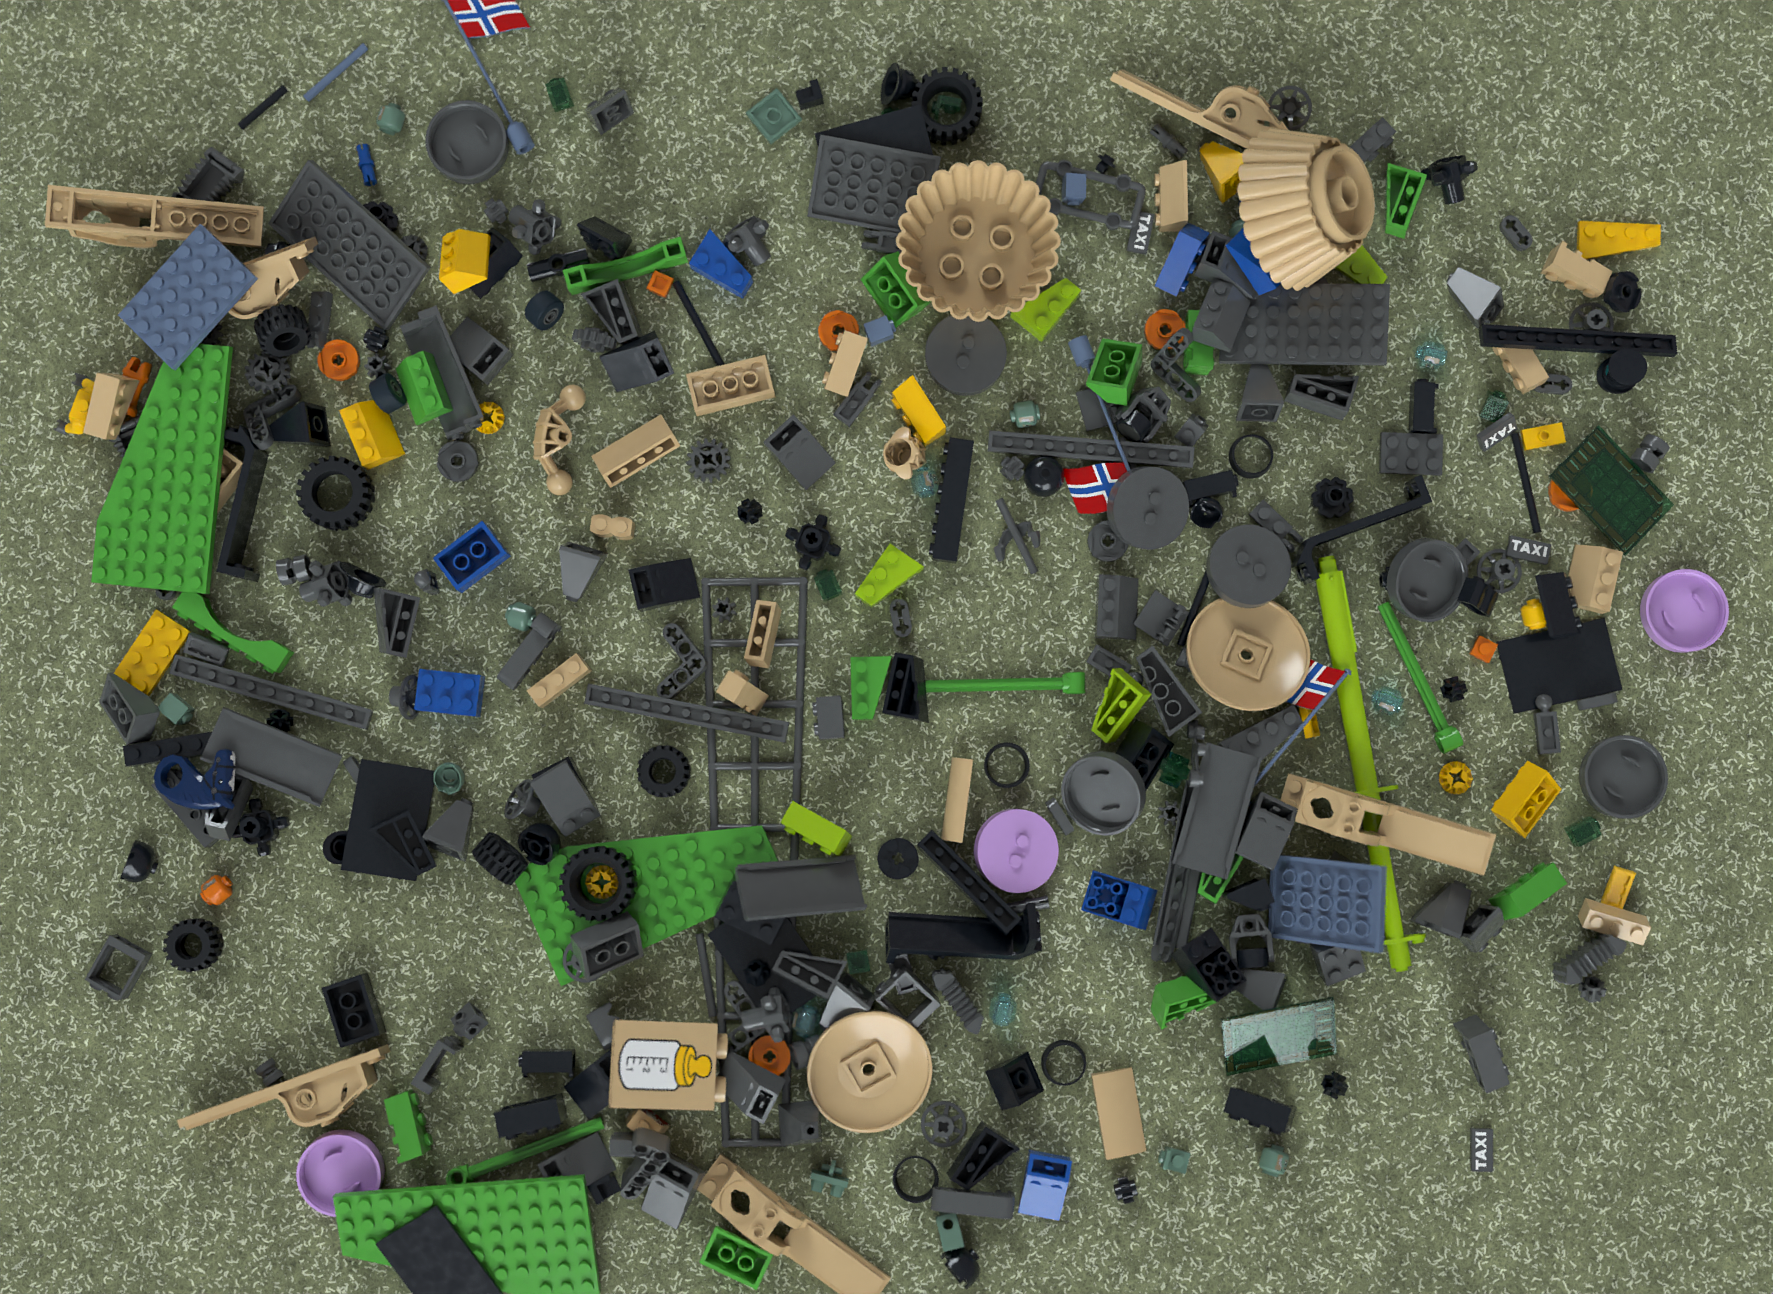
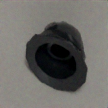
M892 63L881 84V103L888 105L892 101L912 97L913 91H916L918 79H916L911 71L900 68L898 63Z

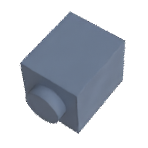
M1066 173L1062 178V203H1068L1069 206H1078L1086 198V174Z
M886 315L863 324L871 347L894 338L893 332L896 331L892 320L888 321Z

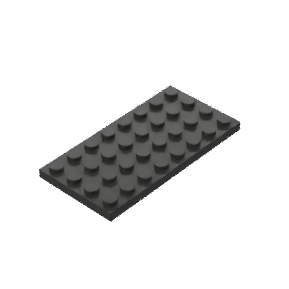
M313 160L306 162L268 223L291 245L315 236L318 245L305 258L384 330L390 329L431 268Z
M1280 284L1276 289L1262 295H1258L1256 290H1254L1252 298L1246 297L1250 301V305L1231 352L1220 350L1219 364L1387 366L1390 284H1312L1310 287H1303L1299 291H1296L1293 287L1285 289Z

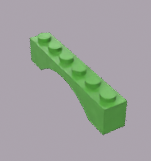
M681 237L660 242L645 251L625 258L603 263L583 264L565 269L563 273L571 295H576L616 279L625 281L653 273L655 270L660 271L688 263V258Z
M181 592L172 608L178 611V616L185 620L192 619L195 621L194 626L203 631L208 629L212 632L211 636L221 642L224 639L229 643V648L236 652L243 651L246 653L245 657L254 663L259 661L264 664L262 668L272 674L274 672L281 673L294 654L293 651L277 641H249L233 634L219 621L209 599L200 593Z

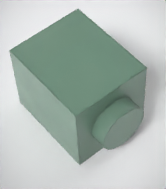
M169 693L158 706L162 714L178 725L188 723L193 717L192 712L195 710L176 693Z

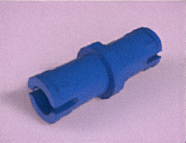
M362 144L363 149H361V145H357L358 165L363 175L364 185L371 186L370 181H372V185H376L375 164L371 159L369 145Z

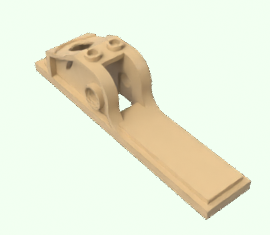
M1123 69L1114 72L1110 79L1246 149H1249L1250 139L1257 138L1260 130L1268 131L1269 128L1289 130L1269 109L1270 105L1263 96L1259 95L1260 90L1249 86L1248 89L1239 85L1228 86L1215 97L1209 108L1203 110ZM1227 108L1235 109L1236 116L1234 118H1229L1226 115ZM1264 120L1269 122V127L1265 126Z
M48 185L45 226L47 228L68 229L72 237L90 239L106 244L135 248H153L157 246L158 240L185 241L197 226L202 224L223 245L262 248L264 207ZM91 211H99L104 216L110 218V223L86 222L83 218ZM140 218H151V226L140 227Z
M311 237L244 262L243 264L258 280L231 308L229 313L239 319H250L262 314L265 309H270L272 306L276 307L288 296V291L297 282L302 281L310 272L304 257L313 252V248L318 245L316 237Z
M1288 773L1280 800L1298 809L1295 818L1296 822L1370 846L1381 845L1480 875L1485 874L1496 837L1494 833ZM1314 798H1326L1331 804L1333 816L1331 818H1322L1320 815L1314 814L1311 801ZM1365 811L1383 815L1378 833L1360 829Z
M388 1044L191 1114L177 1120L179 1129L185 1127L186 1130L275 1098L283 1103L288 1117L299 1126L311 1127L321 1124V1127L332 1124L340 1119L339 1115L345 1113L354 1104L353 1101L366 1089L369 1090L378 1081L373 1063L386 1058L385 1054L390 1052Z
M720 1153L703 1177L697 1190L712 1200L710 1206L723 1215L743 1235L772 1255L779 1256L783 1254L791 1258L837 1293L880 1294L891 1279L882 1270ZM734 1190L745 1192L749 1196V1214L745 1211L742 1212L732 1202L731 1194ZM779 1221L791 1227L784 1239L777 1234L775 1236L771 1233Z

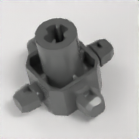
M541 199L534 200L531 210H527L521 205H516L509 213V221L516 226L512 229V235L517 239L527 242L529 244V252L532 255H538L541 252L542 245L551 243L554 239L555 229L561 226V219L546 212L545 202Z
M752 216L733 227L725 235L726 238L722 242L732 252L739 253L744 250L754 267L759 266L771 257V254L761 241V238L766 234L765 231L769 228V224L766 220L756 218V216Z
M319 561L310 563L309 570L312 572L313 578L301 583L299 587L300 595L304 601L311 602L317 600L318 604L322 607L336 601L340 602L343 606H348L352 603V597L348 593V575L340 568L339 564L341 561H336L326 566H323Z
M778 987L770 988L768 996H764L761 999L760 1008L742 1011V1022L745 1031L766 1028L775 1043L782 1042L784 1033L791 1031L789 1004Z

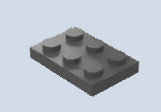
M1380 433L1379 474L1442 475L1443 434Z

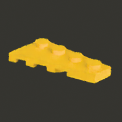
M1579 221L1577 226V250L1583 253L1581 257L1586 260L1657 247L1661 242V225Z

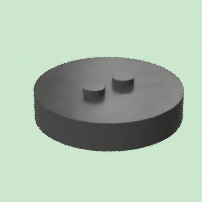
M464 100L453 102L443 107L432 118L426 131L425 143L430 160L443 176L460 184H476L488 180L502 168L508 156L509 138L504 124L490 107L480 102Z
M951 315L940 321L931 331L925 348V362L931 378L943 390L959 396L980 394L992 387L1000 378L1007 357L1006 343L997 326L989 319L981 322L973 321L969 315L964 319H956Z
M1142 466L1127 471L1115 482L1107 501V517L1115 535L1127 545L1141 549H1159L1173 542L1184 529L1189 515V499L1184 485L1173 473L1158 467Z
M1240 525L1224 532L1212 545L1207 556L1206 571L1210 585L1224 601L1240 608H1257L1268 604L1284 590L1291 574V560L1286 546L1273 532L1257 525Z
M1421 538L1408 543L1396 554L1388 571L1387 590L1392 604L1404 616L1421 622H1435L1444 619L1460 605L1457 599L1466 577H1468L1466 561L1455 546L1445 541Z
M1621 735L1605 738L1594 744L1587 751L1580 766L1579 782L1584 797L1595 810L1612 818L1631 819L1648 814L1661 802L1668 785V772L1663 757L1652 744L1635 736Z
M1096 751L1082 756L1067 770L1062 781L1061 795L1067 813L1078 826L1093 834L1109 836L1125 831L1138 819L1145 806L1146 791L1141 775L1128 760L1115 753Z

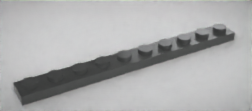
M989 430L988 452L1123 463L1115 440ZM1120 441L1128 463L1193 468L1195 447Z
M175 654L169 673L368 730L374 711Z
M588 684L584 704L784 743H786L790 722L593 684Z

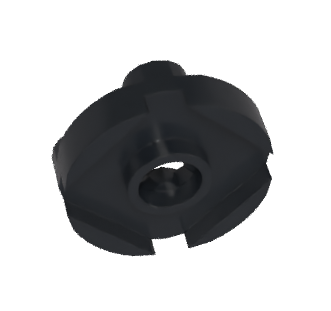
M1630 271L1612 273L1606 285V292L1603 295L1604 302L1609 304L1610 308L1618 313H1625L1635 309L1640 302L1642 294L1641 288H1638L1637 282H1639L1638 277Z
M903 838L888 840L881 846L877 860L879 868L884 875L891 879L899 880L907 878L914 873L918 866L919 857L916 848L910 841ZM901 853V857L904 859L903 863L894 864L895 860L892 859V856Z

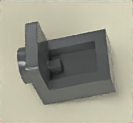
M1192 414L1174 437L1186 446L1193 447L1209 425L1206 424V420L1202 416Z

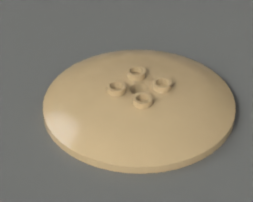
M1222 598L1217 599L1207 605L1197 615L1188 632L1186 655L1188 665L1195 680L1212 698L1229 707L1246 711L1274 708L1290 699L1299 690L1307 676L1310 665V647L1306 634L1297 619L1287 609L1274 601L1257 608H1240L1227 603ZM1246 651L1250 653L1251 659L1246 660L1242 658L1241 652Z
M882 1011L858 1012L833 1023L816 1041L807 1064L809 1092L819 1111L833 1124L859 1133L880 1132L904 1122L924 1101L932 1079L931 1055L921 1034L903 1018ZM867 1064L874 1066L873 1071L870 1073L863 1072V1067Z

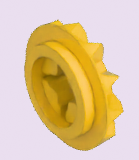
M483 402L480 404L479 407L482 412L492 413L491 419L494 423L492 424L487 420L485 422L482 421V426L476 429L484 434H493L500 430L505 420L502 408L494 402Z
M1453 761L1445 764L1440 770L1439 782L1446 792L1461 794L1471 787L1473 777L1471 770L1466 764ZM1460 772L1459 778L1463 782L1456 781L1453 783L1454 778L1450 774Z
M600 865L592 868L587 874L585 884L588 892L594 898L606 899L617 891L618 878L611 867ZM601 873L604 880L610 881L604 885L603 891L599 884H594V882L600 880Z

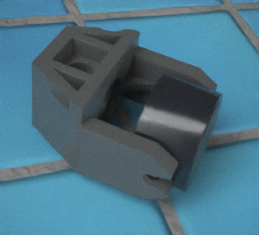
M1159 386L1143 388L1131 394L1128 405H1120L1116 411L1115 417L1119 419L1116 423L1117 430L1130 441L1147 443L1153 438L1162 423L1167 421V413L1171 404L1170 398ZM1135 406L1141 411V413L1139 411L1134 410Z
M1259 914L1236 916L1229 935L1232 959L1236 965L1238 964V968L1241 969L1269 966V962H1274L1272 934ZM1250 921L1252 923L1251 929H1246V922ZM1259 935L1266 942L1267 948L1236 950L1240 937Z

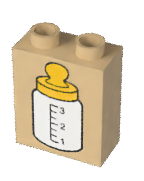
M613 1021L608 1108L714 1111V1102L725 1101L726 1078L725 1076H716V1059H726L727 1034L717 1033V1023Z

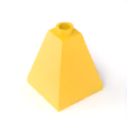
M1212 141L1201 146L1199 150L1200 159L1220 202L1223 204L1237 193L1238 184L1241 182L1239 167L1244 164L1243 153Z

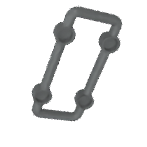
M1061 160L1058 163L1046 161L1041 164L1036 179L1039 195H1041L1048 169L1056 171L1057 175L1061 178L1066 173L1086 174V179L1115 185L1116 189L1120 192H1126L1129 189L1138 191L1130 221L1121 219V216L1115 212L1109 213L1106 216L1065 206L1057 198L1050 199L1051 209L1049 212L1056 216L1063 213L1104 223L1109 230H1117L1119 227L1132 229L1137 226L1146 194L1143 184L1132 181L1127 174H1120L1114 177L1072 167L1071 162L1068 160Z

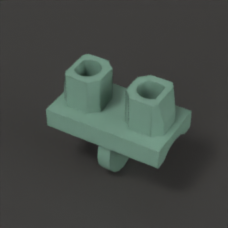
M832 1160L831 1165L822 1164L821 1170L828 1171L829 1173L812 1169L810 1177L812 1179V1191L822 1193L825 1182L832 1184L830 1195L841 1198L844 1188L848 1186L849 1179L833 1175V1173L841 1175L843 1170L842 1168L835 1167L836 1160Z

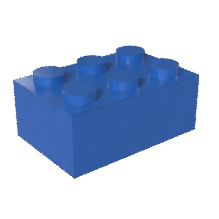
M481 521L434 556L433 559L455 589L463 593L510 558L511 555L490 527Z
M419 669L414 710L481 717L485 676Z

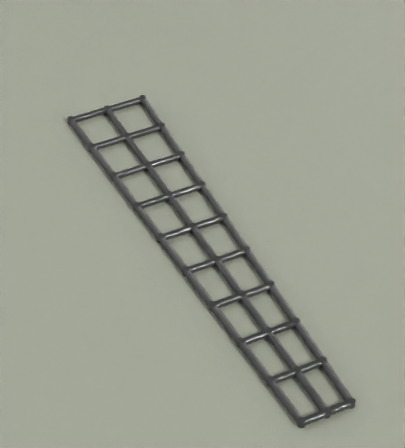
M806 577L703 578L701 580L704 656L708 661V667L705 671L706 706L718 709L741 707L729 700H714L712 647H746L748 639H712L710 586H751L752 623L756 600H759V586L799 585L798 638L775 639L774 647H797L796 700H766L762 707L795 708L793 762H759V737L751 736V762H716L715 729L707 728L710 830L763 825L766 832H786L783 830L785 828L783 824H759V770H793L792 801L800 805L808 580ZM751 666V684L758 689L759 667ZM717 770H751V824H719ZM796 833L795 835L791 834L790 860H798L799 834ZM796 916L788 917L789 921L796 929ZM714 917V929H716L722 921ZM715 946L718 1033H726V1020L742 1019L737 1012H725L724 959ZM793 1013L790 1014L791 1031L784 1033V1040L787 1045L792 1043ZM759 1036L751 1041V1047L754 1044V1042L757 1039H759ZM719 1059V1072L725 1059ZM790 1060L789 1066L783 1072V1075H779L786 1079L782 1087V1103H790L792 1060ZM725 1094V1101L720 1102L723 1147H781L780 1138H760L759 1122L751 1118V1138L730 1139L729 1097Z

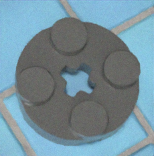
M451 441L439 450L437 467L439 472L448 480L463 482L470 479L476 473L479 467L478 455L475 449L468 443ZM456 456L458 458H463V460L461 461L462 464L460 466L453 465V463L455 462L454 458Z
M1108 520L1094 526L1087 538L1088 549L1092 556L1103 562L1116 561L1123 556L1128 548V545L1115 535ZM1106 536H1110V539L1114 540L1110 547H1106V544L1102 542V540L1106 539Z

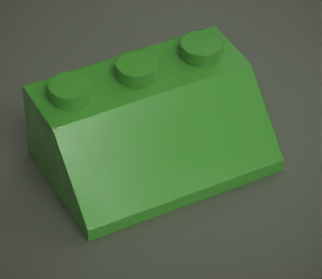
M898 251L883 256L860 279L888 320L893 321L895 328L921 312L932 302L920 299L917 294V287L907 282V269L900 266L898 260L900 253Z
M1102 338L1086 385L1107 403L1127 406L1142 364V344Z
M420 351L405 358L399 364L396 372L416 425L453 411L433 354Z
M716 1226L699 1263L757 1290L773 1255L760 1246Z

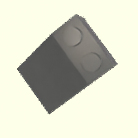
M619 87L615 90L607 91L603 98L599 101L591 102L587 109H585L587 116L601 135L634 113L626 91Z
M112 672L108 673L99 703L127 745L150 741L160 712L158 706L154 704L149 696Z
M566 760L529 781L564 837L601 816L596 802Z
M1481 904L1464 922L1461 937L1457 939L1471 952H1482L1488 946V940L1492 936L1496 937L1503 929L1501 926L1505 921L1502 910L1499 907Z

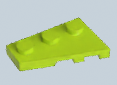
M1363 245L1354 254L1335 267L1336 270L1357 284H1383L1387 279L1386 274Z

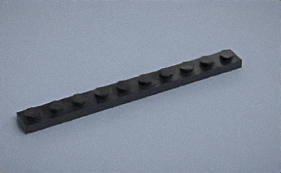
M1481 324L1479 327L1481 347L1614 354L1621 349H1633L1643 356L1674 357L1678 354L1675 335Z

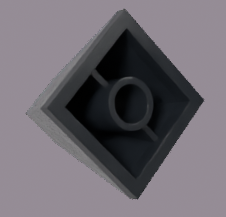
M302 401L269 425L274 442L331 447L326 408L323 406Z

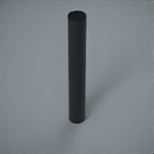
M285 86L279 87L238 123L239 127L244 130L288 92Z

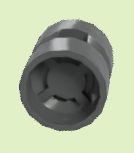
M1647 434L1640 443V448H1637L1630 457V461L1642 471L1653 473L1660 463L1659 459L1664 458L1670 447L1661 438Z
M307 554L295 556L293 560L285 558L276 561L277 575L283 586L294 584L296 580L299 582L312 580L313 574L309 570L311 561Z
M817 1034L805 1038L804 1042L800 1040L788 1045L792 1063L797 1070L807 1067L811 1051L819 1039Z

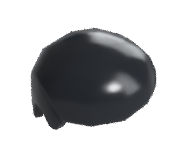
M1211 497L1200 498L1191 509L1190 519L1201 528H1212L1216 522L1221 521L1224 512L1223 507L1217 500Z

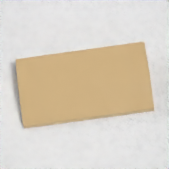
M765 355L686 374L696 416L775 397Z
M1132 1067L1091 1074L1106 1160L1145 1152L1146 1145Z

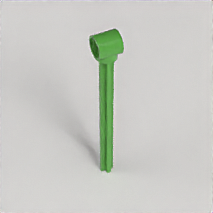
M1389 601L1377 606L1437 729L1434 739L1439 750L1445 754L1463 746V740L1459 731L1452 725H1448Z
M1069 672L1062 674V677L925 680L926 693L1062 690L1065 694L1086 693L1085 672Z
M598 1117L472 1166L468 1164L456 1166L448 1172L446 1183L447 1185L472 1183L474 1178L605 1129L601 1117ZM454 1173L462 1174L463 1181H455Z

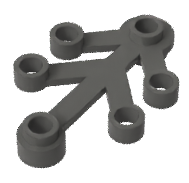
M1197 720L1189 722L1187 726V738H1192L1190 763L1192 770L1189 773V787L1202 786L1204 778L1203 773H1199V756H1205L1206 744L1198 743V739L1204 740L1205 727H1201Z

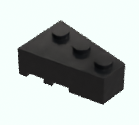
M981 1120L947 1171V1175L950 1180L968 1191L985 1178L997 1165L1000 1166L1006 1158L1016 1153L1020 1148L1011 1139Z

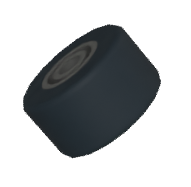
M541 291L528 302L525 308V317L537 329L541 331L548 330L562 317L564 312L563 302L550 291Z
M385 373L370 382L369 390L378 407L385 413H392L406 405L407 399L403 388L393 375Z

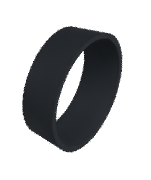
M1249 434L1242 436L1234 441L1230 447L1228 456L1230 466L1241 477L1249 479L1258 478L1264 475L1271 467L1273 449L1270 443L1260 435ZM1246 437L1261 439L1270 450L1271 460L1268 466L1260 472H1246L1235 461V448Z
M1009 742L1000 743L992 747L984 761L987 777L993 784L1002 788H1012L1021 784L1027 777L1030 768L1026 752L1020 746ZM1001 747L1016 749L1020 752L1025 762L1023 775L1019 780L1011 784H1001L995 781L988 771L990 755Z
M1055 1041L1043 1052L1041 1058L1042 1071L1046 1078L1056 1085L1067 1086L1074 1084L1085 1072V1054L1080 1046L1072 1041ZM1061 1045L1074 1047L1083 1058V1071L1071 1083H1059L1053 1080L1046 1069V1059L1049 1053Z
M921 1156L905 1158L897 1165L893 1173V1186L896 1193L902 1199L911 1203H921L930 1199L933 1187H938L939 1175L936 1167L931 1161ZM908 1159H923L933 1168L935 1175L934 1184L922 1196H910L904 1193L898 1185V1169Z

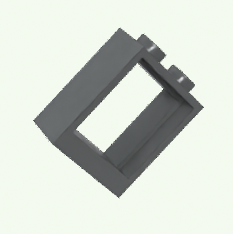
M118 934L109 935L84 980L90 983V987L107 992V996L117 1001L119 999H126L149 962L152 953ZM115 948L139 961L123 989L99 976Z
M905 965L894 969L890 974V978L886 982H881L874 992L875 1000L889 1013L903 1018L915 1028L941 1005L939 997ZM904 976L927 996L907 1017L885 996Z

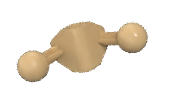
M567 385L560 392V400L549 408L540 410V416L535 425L534 460L539 459L548 474L546 485L548 490L555 495L567 494L573 484L571 475L565 470L558 469L550 455L562 449L572 439L569 427L559 415L566 410H579L585 404V392L577 385Z

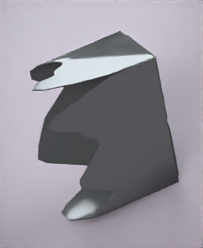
M608 1002L586 1015L605 1051L612 1047L613 1021L622 1020L619 1017L607 1014L612 1007L611 1003Z

